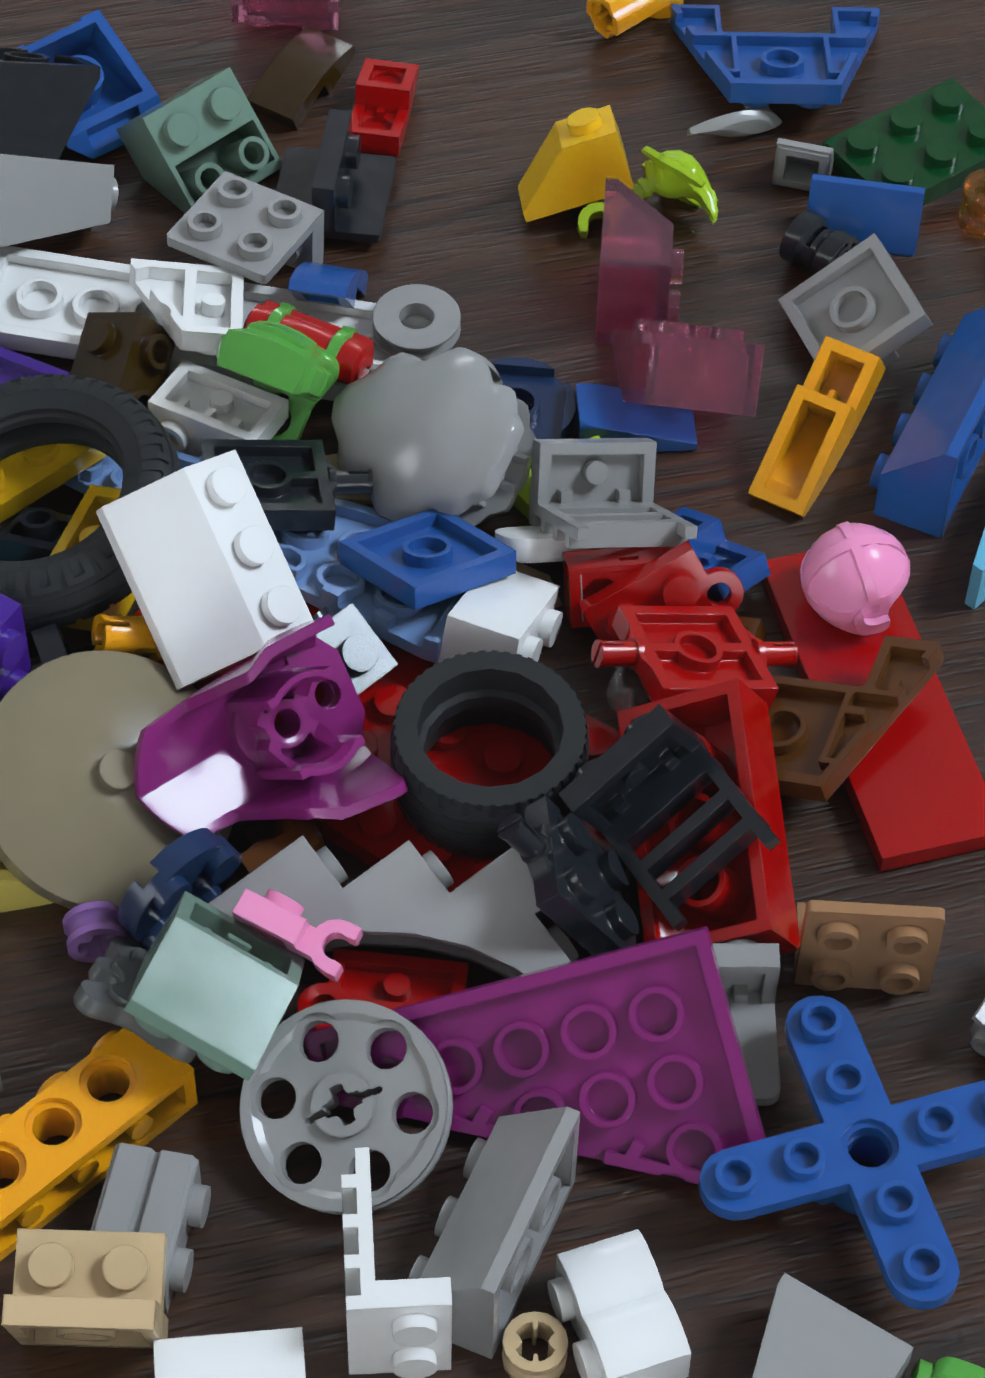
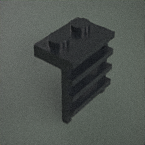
M658 704L649 713L634 719L625 729L623 736L599 758L592 759L581 766L576 772L573 781L558 794L572 813L604 835L671 926L680 931L689 923L678 909L684 902L757 838L770 851L781 841L770 829L771 826L747 800L748 797L741 788L735 785L727 775L726 769L704 746V742L699 735ZM714 781L720 790L644 858L640 859L635 850ZM736 809L742 819L669 884L662 888L656 879Z

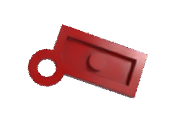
M687 540L580 601L579 605L599 640L620 641L612 627L619 605L732 606L734 610H737L743 601L744 589L739 577L728 568L713 567L705 570ZM724 583L729 586V593L723 600L712 601L707 598V592L712 585Z
M334 948L332 959L340 963L344 970L338 982L329 979L328 983H317L306 988L298 999L297 1012L322 1001L342 999L367 1001L392 1009L465 990L468 986L469 963ZM319 1024L310 1030L328 1026L329 1024Z

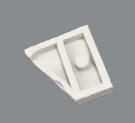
M131 258L129 283L180 350L197 351L204 355L214 356L216 355L222 335H226L228 329L242 328L243 276L214 265Z

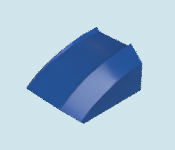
M99 9L81 17L78 22L27 46L23 44L17 47L27 49L30 53L49 56V63H54L55 55L60 54L79 57L101 67L100 79L66 144L67 148L91 159H95L124 145L116 129L161 103L158 93Z

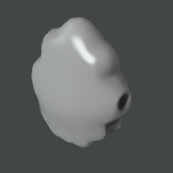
M457 347L424 361L412 354L398 353L387 358L372 373L347 385L333 402L331 420L338 440L337 464L339 470L371 469L373 474V491L370 499L373 507L380 516L394 522L429 509H434L445 514L456 515L476 527L496 515L508 513L516 502L518 492L528 480L532 465L533 439H536L530 428L528 405L524 401L517 399L516 393L512 388L503 385L497 369L487 358L472 350Z

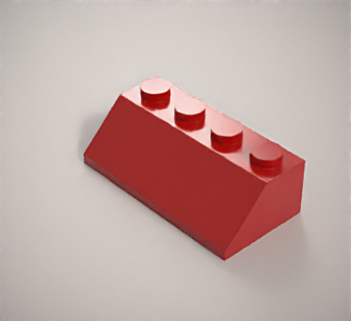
M736 678L617 711L620 738L634 719L649 713L658 704L699 735L704 742V746L726 769L727 775L735 785L741 788L748 797L747 800L771 826L770 829L781 841L770 851L757 838L684 902L678 909L689 923L680 931L671 926L637 881L644 942L708 926L712 943H727L737 939H748L757 943H779L780 955L798 951L800 935L768 703L740 679ZM714 781L635 850L640 859L644 858L720 790ZM736 809L656 879L662 888L669 884L742 819Z

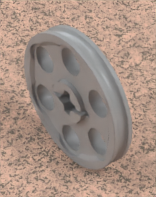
M342 999L315 1004L293 1014L278 1025L249 1081L244 1079L240 1097V1123L243 1138L252 1161L259 1172L276 1190L289 1199L308 1208L335 1215H342L341 1175L354 1174L355 1148L369 1147V1153H382L389 1161L390 1175L388 1181L379 1190L371 1192L372 1212L403 1199L415 1190L431 1173L446 1146L453 1116V1096L450 1078L446 1066L433 1043L413 1023L395 1011L361 1000ZM316 1025H332L338 1033L339 1042L337 1050L333 1056L325 1061H310L304 1053V1037ZM386 1031L400 1032L407 1044L406 1055L403 1061L391 1069L378 1068L371 1058V1046L375 1038ZM275 1081H289L296 1092L294 1108L283 1118H268L261 1107L263 1091L269 1084ZM342 1090H345L355 1098L366 1097L362 1099L363 1103L353 1109L356 1120L351 1124H348L338 1116L326 1117L331 1114V1110L339 1105L337 1094ZM411 1095L426 1096L433 1107L431 1123L425 1130L417 1134L404 1133L397 1123L396 1113L398 1107L404 1099ZM304 1144L314 1145L322 1159L318 1175L312 1181L305 1184L293 1183L286 1171V1161L289 1154L298 1146Z

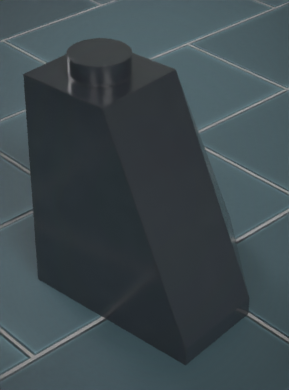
M0 46V154L59 160L100 79L101 67L79 57L60 54L55 55L54 63H49V56L30 53L27 49Z

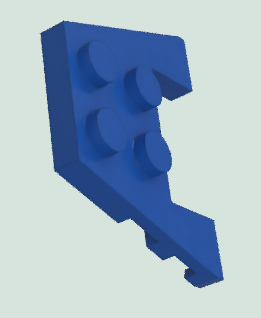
M671 4L670 26L729 103H741L753 108L764 107L770 103L796 104L803 108L813 109L822 107L824 104L840 105L878 32L880 8L831 7V33L724 32L722 31L719 5Z

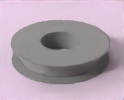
M410 284L394 288L384 294L374 307V338L379 346L390 355L394 356L403 352L412 354L423 361L449 351L458 341L461 331L460 309L456 301L448 293L433 286ZM416 315L424 316L432 321L429 326L422 329H411L404 326L401 322L407 317Z

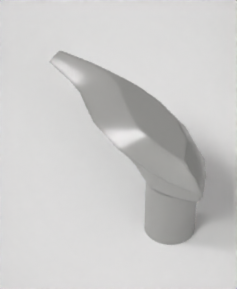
M769 105L758 108L745 106V110L718 116L690 127L687 130V136L714 134L724 137L748 136L774 129L782 121L769 108Z

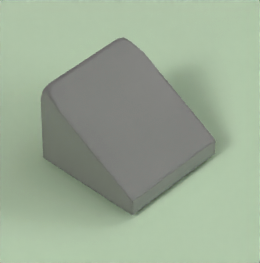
M778 138L772 184L810 191L812 173L832 176L834 148Z

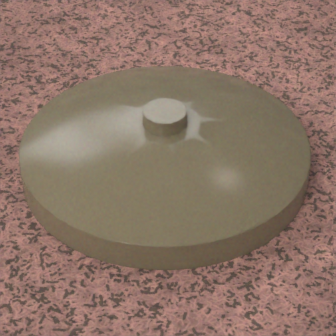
M107 650L77 652L59 657L34 669L19 680L0 701V860L7 869L38 895L69 909L92 901H108L120 907L125 893L134 880L145 888L149 881L158 873L150 862L165 847L182 835L162 824L136 799L134 761L139 733L145 726L198 690L193 685L177 690L167 667L158 662L126 652ZM233 824L218 831L226 840L230 835Z

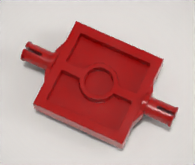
M619 605L612 627L620 641L595 640L591 649L592 663H595L594 666L596 668L629 667V669L634 670L638 674L652 702L738 678L767 702L768 708H771L779 687L767 667L793 668L798 660L797 645H794V641H762L756 638L743 626L732 606Z

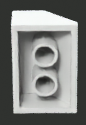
M236 450L184 467L96 511L177 690L241 665L255 657L264 644L274 636L313 620Z

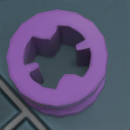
M92 901L80 904L68 911L62 920L64 934L68 937L66 940L68 955L79 962L94 963L97 957H105V950L114 936L127 938L125 929L121 927L122 925L118 921L119 907L108 901Z

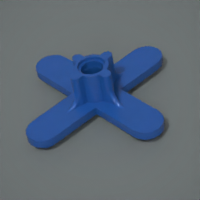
M822 995L808 996L797 1001L788 1012L784 1034L786 1044L819 1124L726 1148L712 1154L703 1164L699 1176L700 1198L706 1208L712 1213L732 1221L746 1220L813 1201L820 1205L834 1202L845 1212L858 1215L886 1286L894 1298L905 1306L914 1309H936L947 1303L955 1293L960 1269L955 1252L920 1172L985 1155V1080L891 1105L856 1022L847 1007L836 999ZM857 1162L870 1163L875 1167H865Z

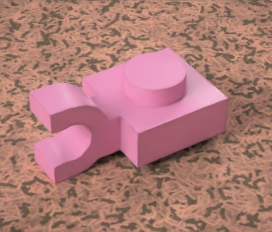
M246 888L232 912L235 919L298 956L313 962L316 970L325 977L338 982L344 970L340 963L325 955L326 945L334 939H343L349 944L358 946L364 935L362 928L341 919L327 920L315 928L309 925L307 919L301 917L305 909L293 899L271 889H268L266 895L262 897Z

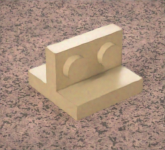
M18 1228L13 1294H4L1 1325L21 1345L154 1349L153 1340L168 1338L169 1320L163 1312L168 1247L166 1233Z

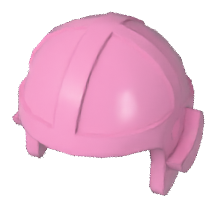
M848 521L837 524L836 527L822 534L805 554L800 568L802 590L814 611L831 625L862 636L882 633L888 629L891 622L888 615L889 609L906 587L910 577V560L903 545L893 535L872 525L849 523Z

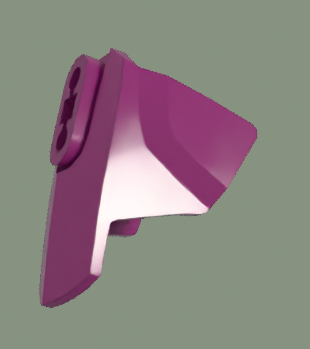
M331 614L295 626L274 636L264 644L255 657L207 684L145 726L139 733L134 761L136 799L157 820L182 836L198 828H208L212 833H215L216 830L219 831L236 822L248 820H311L314 818L344 820L402 796L408 792V786L402 775L373 755L364 746L366 742L362 734L365 709L339 651L316 637L318 633L335 625ZM318 684L321 685L324 691V699L320 705L315 698V689ZM279 713L282 720L274 722L276 715Z

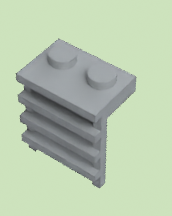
M650 438L533 439L529 524L541 526V532L553 533L552 538L556 541H565V547L574 549L678 546L688 539H697L698 526L653 502L656 441Z

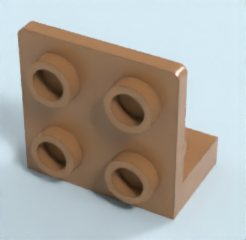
M809 900L807 903H796L800 942L798 951L794 952V984L813 985L826 991H836L847 987L881 989L886 993L894 995H904L914 991L929 992L945 926V909L928 906Z

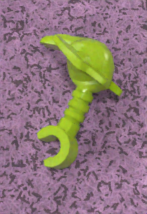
M645 146L641 150L649 158V160L641 165L644 169L645 178L641 177L635 181V184L633 183L634 190L618 194V196L615 195L607 203L594 202L584 207L578 216V233L580 238L587 239L589 224L592 220L601 218L605 219L610 225L609 241H616L620 235L621 219L629 213L628 210H633L637 207L636 204L639 205L644 202V199H649L653 196V193H657L665 198L679 199L696 208L702 207L710 222L714 224L718 217V199L703 168L692 155L682 150H666L659 153L651 147Z

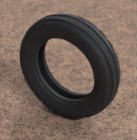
M64 374L35 375L33 379L27 376L1 383L0 461L23 450L49 444H76L94 448L109 456L122 469L123 481L118 499L181 469L173 442L160 421L136 398L116 386L88 377L66 376ZM102 525L76 545L57 554L29 561H0V593L21 604L26 632L34 631L54 622L58 628L75 624L81 618L84 621L110 608V604L116 605L132 593Z

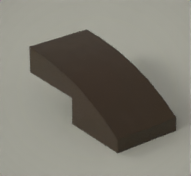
M308 26L294 37L277 55L247 99L255 112L298 130L320 92L327 95L331 94L355 54L356 49L354 45Z

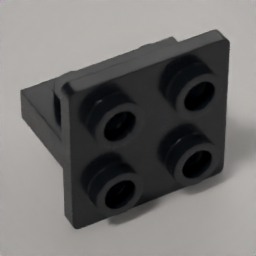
M329 109L320 149L294 146L286 148L276 191L323 209L324 238L379 243L382 240L394 182L396 158L361 153V135L352 134V111Z

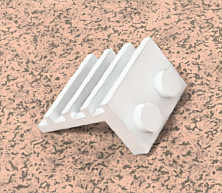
M369 1147L355 1148L356 1174L341 1175L349 1375L394 1373L402 1378H425L431 1376L437 1370H451V1277L375 1281Z

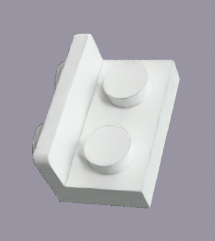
M187 360L181 362L148 401V409L163 425L176 451L199 457L200 439L271 440L289 418L288 399Z

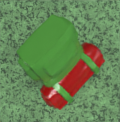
M266 300L264 304H257L245 320L244 328L228 329L226 335H222L218 344L216 358L218 366L253 379L254 387L278 396L280 393L288 395L291 414L290 425L284 433L273 436L271 440H300L311 410L334 383L341 382L349 385L368 375L373 366L374 342L372 339L358 334L357 329L349 326L341 328L298 312L295 306L281 302L278 304Z

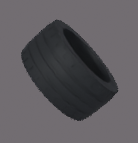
M485 650L475 653L467 652V654H458L453 658H446L440 663L433 664V667L424 670L421 676L418 675L415 681L407 687V691H404L394 715L390 736L391 767L404 777L408 786V792L396 799L411 827H414L419 835L422 834L428 842H433L438 848L442 847L447 852H454L462 857L463 855L469 856V858L473 859L481 858L487 860V858H494L495 860L512 848L505 840L498 837L500 833L497 832L499 824L508 815L517 813L525 821L524 808L544 796H547L566 815L572 813L558 793L573 781L576 772L588 762L589 731L580 699L577 698L576 692L571 689L570 684L565 682L560 674L557 675L553 669L547 668L541 662H536L530 657H522V655L517 653L515 655L510 654V652H498L496 650L491 652H485ZM492 723L518 728L543 744L553 758L542 771L519 783L486 787L458 781L437 769L426 753L440 738L461 727Z

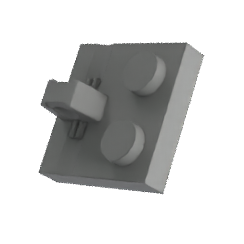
M875 233L778 299L814 360L825 336H828L880 357L886 367L899 358L896 352L898 348L934 325Z

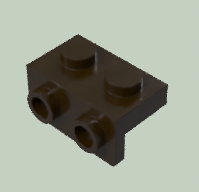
M88 312L70 375L88 377L116 386L148 408V401L166 380L175 342L163 326L141 312Z

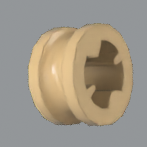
M537 1311L522 1313L511 1320L505 1328L502 1340L503 1366L510 1378H559L565 1370L568 1348L567 1333L559 1320L548 1313ZM531 1338L532 1345H536L537 1338L547 1341V1359L539 1361L536 1353L533 1355L532 1361L524 1359L522 1357V1341Z

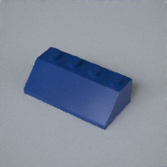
M985 307L964 314L953 336L946 333L942 336L933 361V367H936L933 375L926 372L922 374L912 401V406H915L912 415L905 412L901 414L891 440V446L894 447L891 455L881 453L872 471L869 486L877 489L874 515L942 538L985 452Z

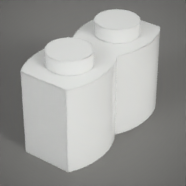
M638 1229L556 1255L555 1279L548 1280V1293L559 1322L563 1323L570 1320L580 1341L573 1343L572 1347L575 1363L581 1378L689 1377L691 1351L685 1332L671 1300L664 1291L649 1247Z

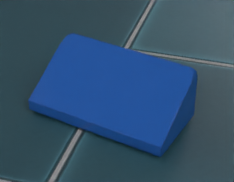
M812 173L807 210H813L826 218L831 229L837 230L841 228L859 239V243L875 233L889 254L912 257L916 253L925 188Z

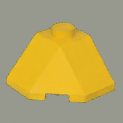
M608 105L598 109L592 107L582 108L570 114L568 118L555 122L518 184L522 211L526 223L634 190L621 135L611 106Z

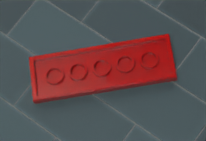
M807 552L767 560L771 575L761 582L785 641L791 640L795 642L794 645H797L798 660L795 666L801 679L863 686L867 682L885 635L922 640L902 594H900L889 609L888 615L891 622L888 629L882 633L869 636L852 634L825 621L808 603L802 590L800 579L801 563ZM935 673L843 782L880 872L985 849V782L937 673Z

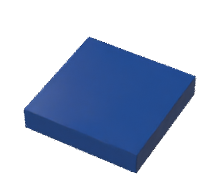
M434 509L423 511L339 541L341 565L414 610L516 573V550L456 515L445 514Z

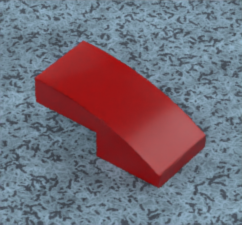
M365 58L355 84V105L352 110V134L361 135V152L399 156L413 106L419 76V65Z

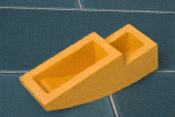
M825 336L803 386L797 384L750 486L748 491L750 496L802 518L806 516L852 439L886 370L880 357Z

